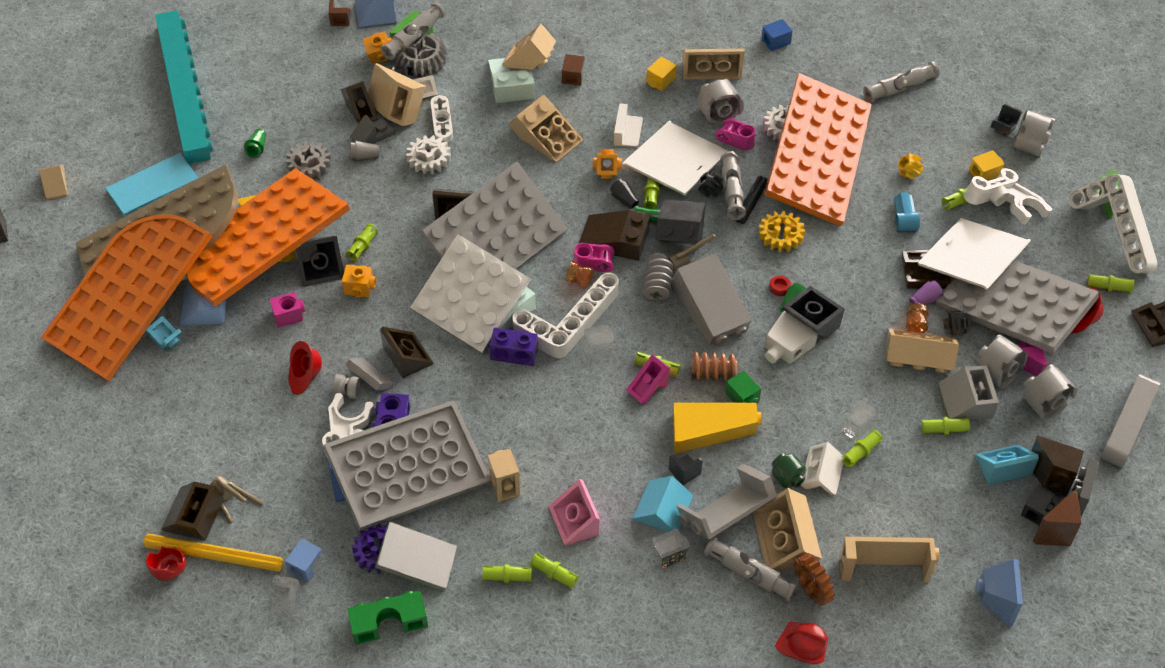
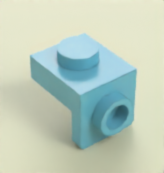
M161 316L147 328L145 333L160 349L165 350L168 346L172 349L181 341L179 337L182 331L180 329L176 330Z

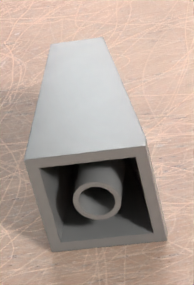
M716 253L677 269L670 284L671 288L709 344L715 341L717 344L726 341L729 338L728 336L732 334L739 336L748 331L747 328L752 320Z

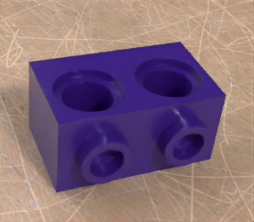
M494 328L489 344L490 360L534 366L538 351V334Z
M382 393L380 402H376L375 415L378 416L377 421H373L372 428L408 416L411 407L409 395Z

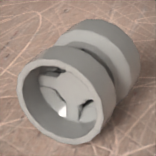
M337 374L333 383V396L335 397L336 393H341L350 399H357L361 385L360 377L352 376L351 378H346L344 375Z

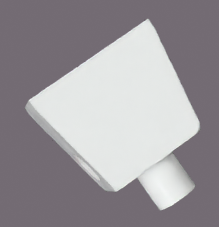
M784 311L766 337L765 348L768 351L765 353V358L770 363H775L781 358L791 364L816 346L818 334Z

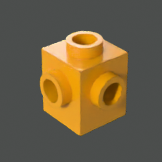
M385 31L375 33L363 39L367 55L372 64L388 60L383 55L381 46L389 43L392 38H388Z
M601 149V153H597V158H593V170H597V175H601L602 179H613V175H617V170L622 169V158H618V154L613 153V149ZM604 160H610L611 165L605 167L603 165Z
M346 265L342 278L344 295L370 298L371 290L376 287V276H373L372 267Z

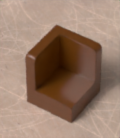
M329 0L328 14L330 26H350V8H335L334 0Z
M565 55L562 67V84L581 86L584 56Z

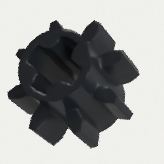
M715 171L711 174L705 172L698 180L700 185L698 190L707 198L710 195L715 197L723 189V184L721 183L723 178Z
M964 310L948 312V318L943 319L944 329L950 330V335L967 333V327H972L971 316L965 315Z

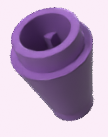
M928 281L909 298V302L917 309L940 299L943 291L936 281Z

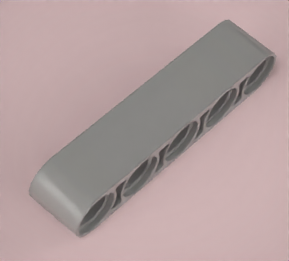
M1141 374L1138 375L1100 459L1123 468L1159 389L1160 382Z

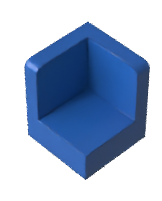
M781 19L764 25L761 39L770 51L791 44L793 31Z

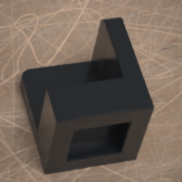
M673 454L669 457V470L682 485H685L701 474L703 461L700 458L693 461L688 454L678 459Z

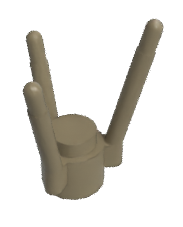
M712 234L683 252L668 257L669 261L673 264V272L676 273L678 268L690 264L688 254L708 243L716 236Z
M224 476L216 477L210 484L216 486L224 500L234 496L243 503L248 498L260 506L263 505V501L239 488L232 481L229 482ZM222 503L220 507L222 513L229 523H233V519Z

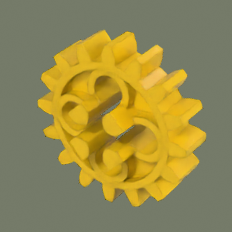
M774 211L773 216L767 214L766 219L761 220L759 239L764 240V246L771 245L770 250L778 248L779 252H782V249L790 252L791 247L797 249L798 244L803 243L805 236L804 223H799V217L793 218V213L785 215V211H782L778 215ZM781 223L785 224L783 240L779 239Z

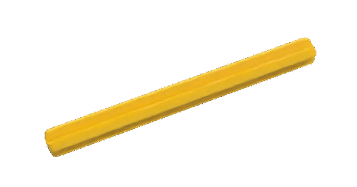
M146 534L143 541L146 548L160 550L162 546L166 548L176 547L182 550L184 555L277 572L282 570L284 564L281 557L155 534Z

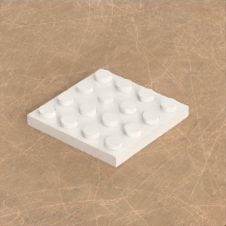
M457 234L410 308L481 353H484L490 344L493 329L501 328L531 279Z

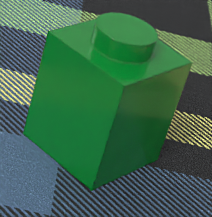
M743 371L726 381L725 394L733 403L758 404L761 388Z

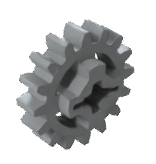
M306 141L303 146L296 144L297 149L291 148V154L286 155V165L289 172L296 168L311 179H313V176L321 178L320 173L326 174L327 168L331 167L330 153H328V148H323L321 143L316 146L315 141L311 145H308Z

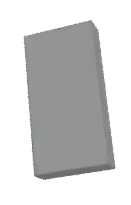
M363 358L349 359L346 364L347 368L375 390L389 389L394 383Z

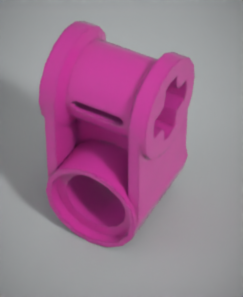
M726 118L723 122V127L715 133L718 141L741 150H751L755 146V128L733 118Z
M579 243L574 248L573 264L579 270L611 272L614 267L612 257L615 254V250L612 246L606 244Z

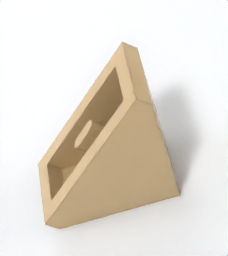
M63 165L39 169L46 200L68 196Z

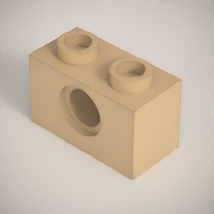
M511 449L498 450L488 455L489 476L498 502L520 496L519 470Z

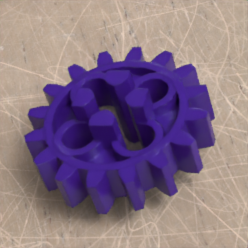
M388 523L384 528L381 527V524H377L376 528L369 527L368 531L361 530L359 531L360 537H354L355 545H352L355 562L359 561L361 569L367 566L368 573H371L373 569L377 570V574L381 573L380 569L375 568L379 551L374 544L373 537L378 538L379 547L381 548Z

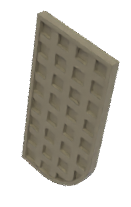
M225 164L76 242L84 276L119 231L129 224L148 216L168 214L189 220L213 236L203 250L208 248L225 231L237 206V188L227 165Z

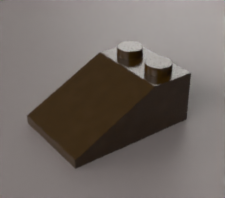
M624 210L589 215L579 243L610 245L615 250L614 256L639 261L650 230V214Z

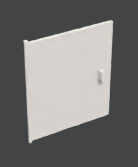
M669 120L622 163V166L625 165L685 196L698 183L699 178L705 172L711 171L720 162L721 155L729 151L671 123Z
M960 218L918 262V265L987 290L1031 240Z

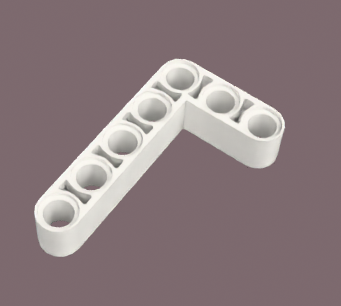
M1111 174L1071 192L1068 199L1069 204L1076 209L1089 210L1110 201L1130 269L1134 273L1151 274L1157 269L1154 249L1133 181L1129 176ZM1132 220V223H1133V224H1132V227L1130 228L1129 223H1130V221ZM1138 240L1139 244H1138V247L1136 248V245H1135V244H1136V241ZM1144 260V261H1145V265H1144V267L1142 268V261Z
M613 273L601 275L557 327L529 311L519 310L513 315V330L538 334V349L552 357L563 358L618 296L619 279Z

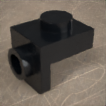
M1004 104L999 115L993 119L990 127L1001 135H1009L1015 130L1022 111Z

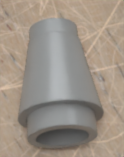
M357 140L350 142V159L357 161L379 157V145Z

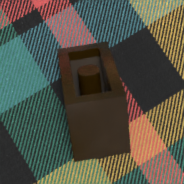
M364 81L340 89L348 109L358 124L365 115L368 116L371 122L378 119Z

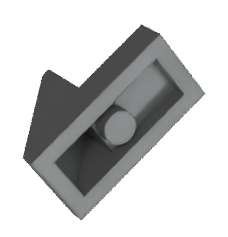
M365 115L350 135V138L353 142L357 140L375 144L395 135V129L386 118L372 123L368 116Z

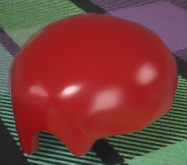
M164 546L161 547L158 553L149 552L145 560L150 574L160 581H169L179 576L184 571L187 562L182 550L176 547L166 548Z

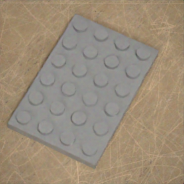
M515 162L424 228L420 233L440 260L457 234L516 269L568 228L520 164Z
M1013 260L987 290L955 278L943 291L940 299L935 302L936 306L948 312L964 310L965 315L971 316V321L1054 354L1096 302L1099 292Z
M454 400L324 444L323 447L359 531L488 485L491 482V478Z

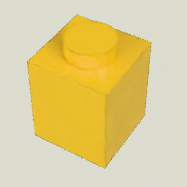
M661 56L647 69L646 82L652 88H657L660 91L664 90L676 79L677 65Z
M992 150L973 157L969 172L973 177H982L987 181L994 180L1004 168V162Z

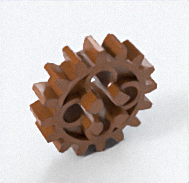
M808 553L795 559L794 567L796 568L795 574L799 577L798 582L800 585H803L804 592L810 598H813L815 604L819 603L820 606H823L834 600L833 596H835V593L832 590L834 586L830 583L831 578L829 574L825 573L826 569L820 565V561H815L814 556Z

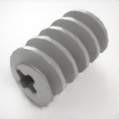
M662 253L652 254L647 258L642 294L649 300L665 301L670 297L673 264Z

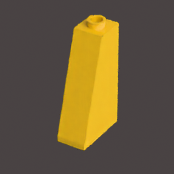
M674 403V453H681L756 434L757 426H761V412H757V403Z

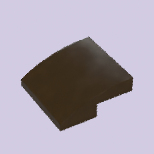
M902 250L907 289H920L928 281H936L941 289H946L951 284L948 275L918 265V262L930 250Z
M1165 301L1153 305L1151 302L1132 310V315L1152 347L1165 344Z

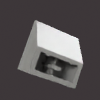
M987 365L964 367L938 383L948 419L969 418V420L994 418L999 401Z

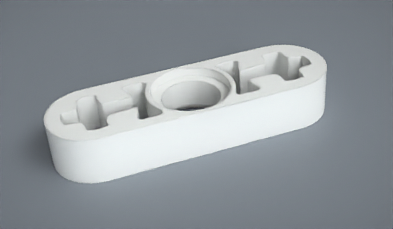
M438 95L431 99L435 139L437 140L441 137L442 142L448 143L453 139L449 101L445 96ZM438 104H442V110L438 109ZM441 117L447 119L444 122L437 121V119ZM445 128L446 135H442L441 129Z

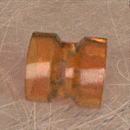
M573 261L567 270L566 282L572 284L577 282L580 287L588 288L593 278L594 269L589 266L581 267L579 263Z
M915 303L907 307L908 319L906 321V329L908 331L925 333L928 330L929 322L927 318L929 316V309L926 305Z

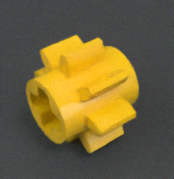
M911 153L902 156L898 162V168L901 169L899 175L911 180L914 177L920 176L924 166L920 163L922 158Z

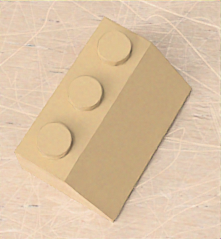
M539 24L511 48L502 65L507 68L533 70L536 67L541 68L548 62L547 59L554 50L553 46L556 40L542 24Z
M684 49L682 53L683 79H742L745 50Z
M888 328L886 360L893 366L903 367L904 364L913 365L912 368L926 370V367L935 368L936 372L948 373L949 370L955 371L959 344L954 337Z
M787 488L777 494V497L753 511L765 565L776 571L796 569L794 567V560L806 553L813 555L815 561L822 559L805 495Z

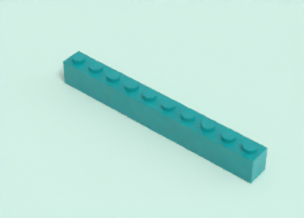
M178 10L155 14L185 160L188 164L211 160L210 152H213L211 139L207 140L210 137L208 125L204 126V123H207L205 111H200L204 109L202 98L197 97L201 95L199 84L194 83L198 81L196 70H192V68H195L193 57L188 56L192 55L190 43L186 44V42H189L187 30L183 31V29H186L184 17L180 18Z

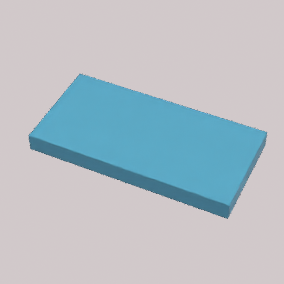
M181 153L106 187V191L125 217L199 177Z

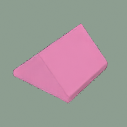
M579 479L548 506L565 546L599 535L600 518L584 481Z

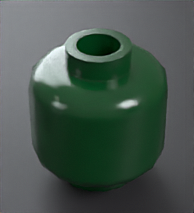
M782 453L772 462L771 473L784 488L792 486L797 488L805 481L806 467L796 455Z

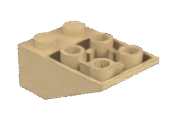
M375 63L368 94L373 107L386 119L401 126H406L416 122L426 86Z
M544 94L519 113L509 124L520 139L555 163L583 141L582 137Z

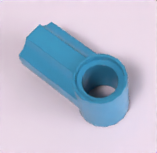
M900 192L893 199L896 213L895 225L898 226L896 231H919L920 217L919 213L915 212L912 195H909L908 192Z

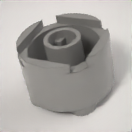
M728 79L704 84L700 88L697 100L698 106L709 123L719 127L723 126L726 118L734 119L738 114L741 115L744 108L743 100Z
M1026 110L1012 147L1040 157L1044 148L1042 143L1047 144L1051 134L1047 130H1051L1055 119L1032 110Z
M997 335L988 347L984 346L979 351L978 358L980 360L977 366L987 365L993 384L1005 389L1019 376L1016 372L1019 367L1024 368L1028 353L1002 335Z
M1051 364L1045 367L1038 376L1030 377L1024 382L1025 390L1022 396L1038 416L1044 419V415L1049 418L1063 411L1069 405L1067 400L1070 396L1073 399L1075 398L1077 388L1059 368Z

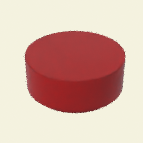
M775 276L770 280L769 290L776 296H785L788 287L791 286V282L785 276Z

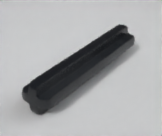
M760 175L756 178L743 203L746 214L740 220H735L736 222L746 223L767 185L768 179Z

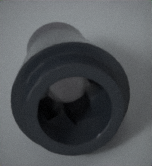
M619 179L610 187L611 195L629 209L639 204V200L627 181Z

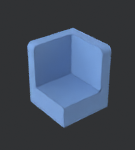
M301 539L285 560L288 572L309 582L314 575L312 565L321 554V548Z

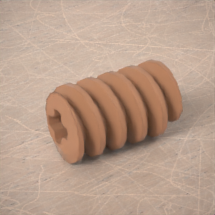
M694 352L691 379L696 374L697 379L701 380L702 375L705 374L707 381L710 380L712 375H714L716 381H719L720 376L723 375L726 382L730 376L733 378L737 375V360H735L734 354H730L727 360L724 353L720 355L719 359H717L716 353H712L710 359H708L706 352L703 353L701 358H699L698 352Z

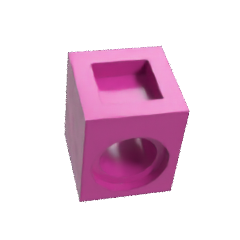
M295 292L269 299L278 328L303 321L304 304L302 299H297Z

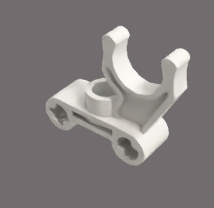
M1007 168L1002 169L994 180L987 181L982 177H974L963 194L964 199L974 205L992 201L996 206H1000L1008 201L1011 204V213L1024 225L1027 224L1032 215L1025 210L1023 205L1034 208L1043 218L1048 217L1052 210L1042 197L1017 184L1018 175Z
M336 393L333 402L328 407L331 432L323 436V447L326 443L364 431L362 429L369 425L370 418L375 412L374 404L366 402L365 409L359 416L346 418L339 414V409L344 404L343 395Z

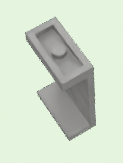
M742 464L737 468L742 482L741 485L698 512L678 504L677 509L680 514L678 519L683 527L693 530L697 535L700 534L707 539H711L777 497L771 477L746 464Z

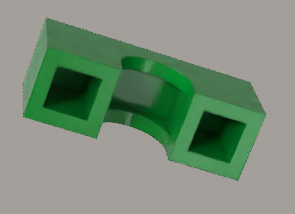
M408 591L400 596L392 598L383 597L376 602L359 603L351 608H347L355 645L380 639L378 627L382 621L388 618L399 620L403 626L404 633L428 627L421 591Z

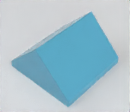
M1020 445L975 454L988 485L1032 476L1039 459L1038 454Z
M673 476L649 480L633 520L678 535L682 524L678 519L680 514L677 505L682 504L689 508L693 495Z

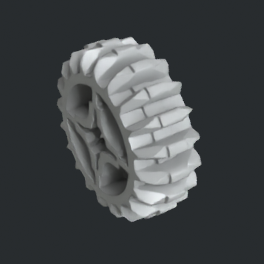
M425 32L407 49L396 54V65L401 67L405 63H411L415 70V78L418 74L424 77L426 73L431 75L432 71L438 73L439 68L443 69V65L446 63L447 50L439 36L435 37L433 33L428 35Z

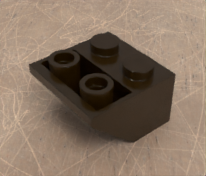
M194 481L180 487L162 530L206 541L224 498L216 486Z

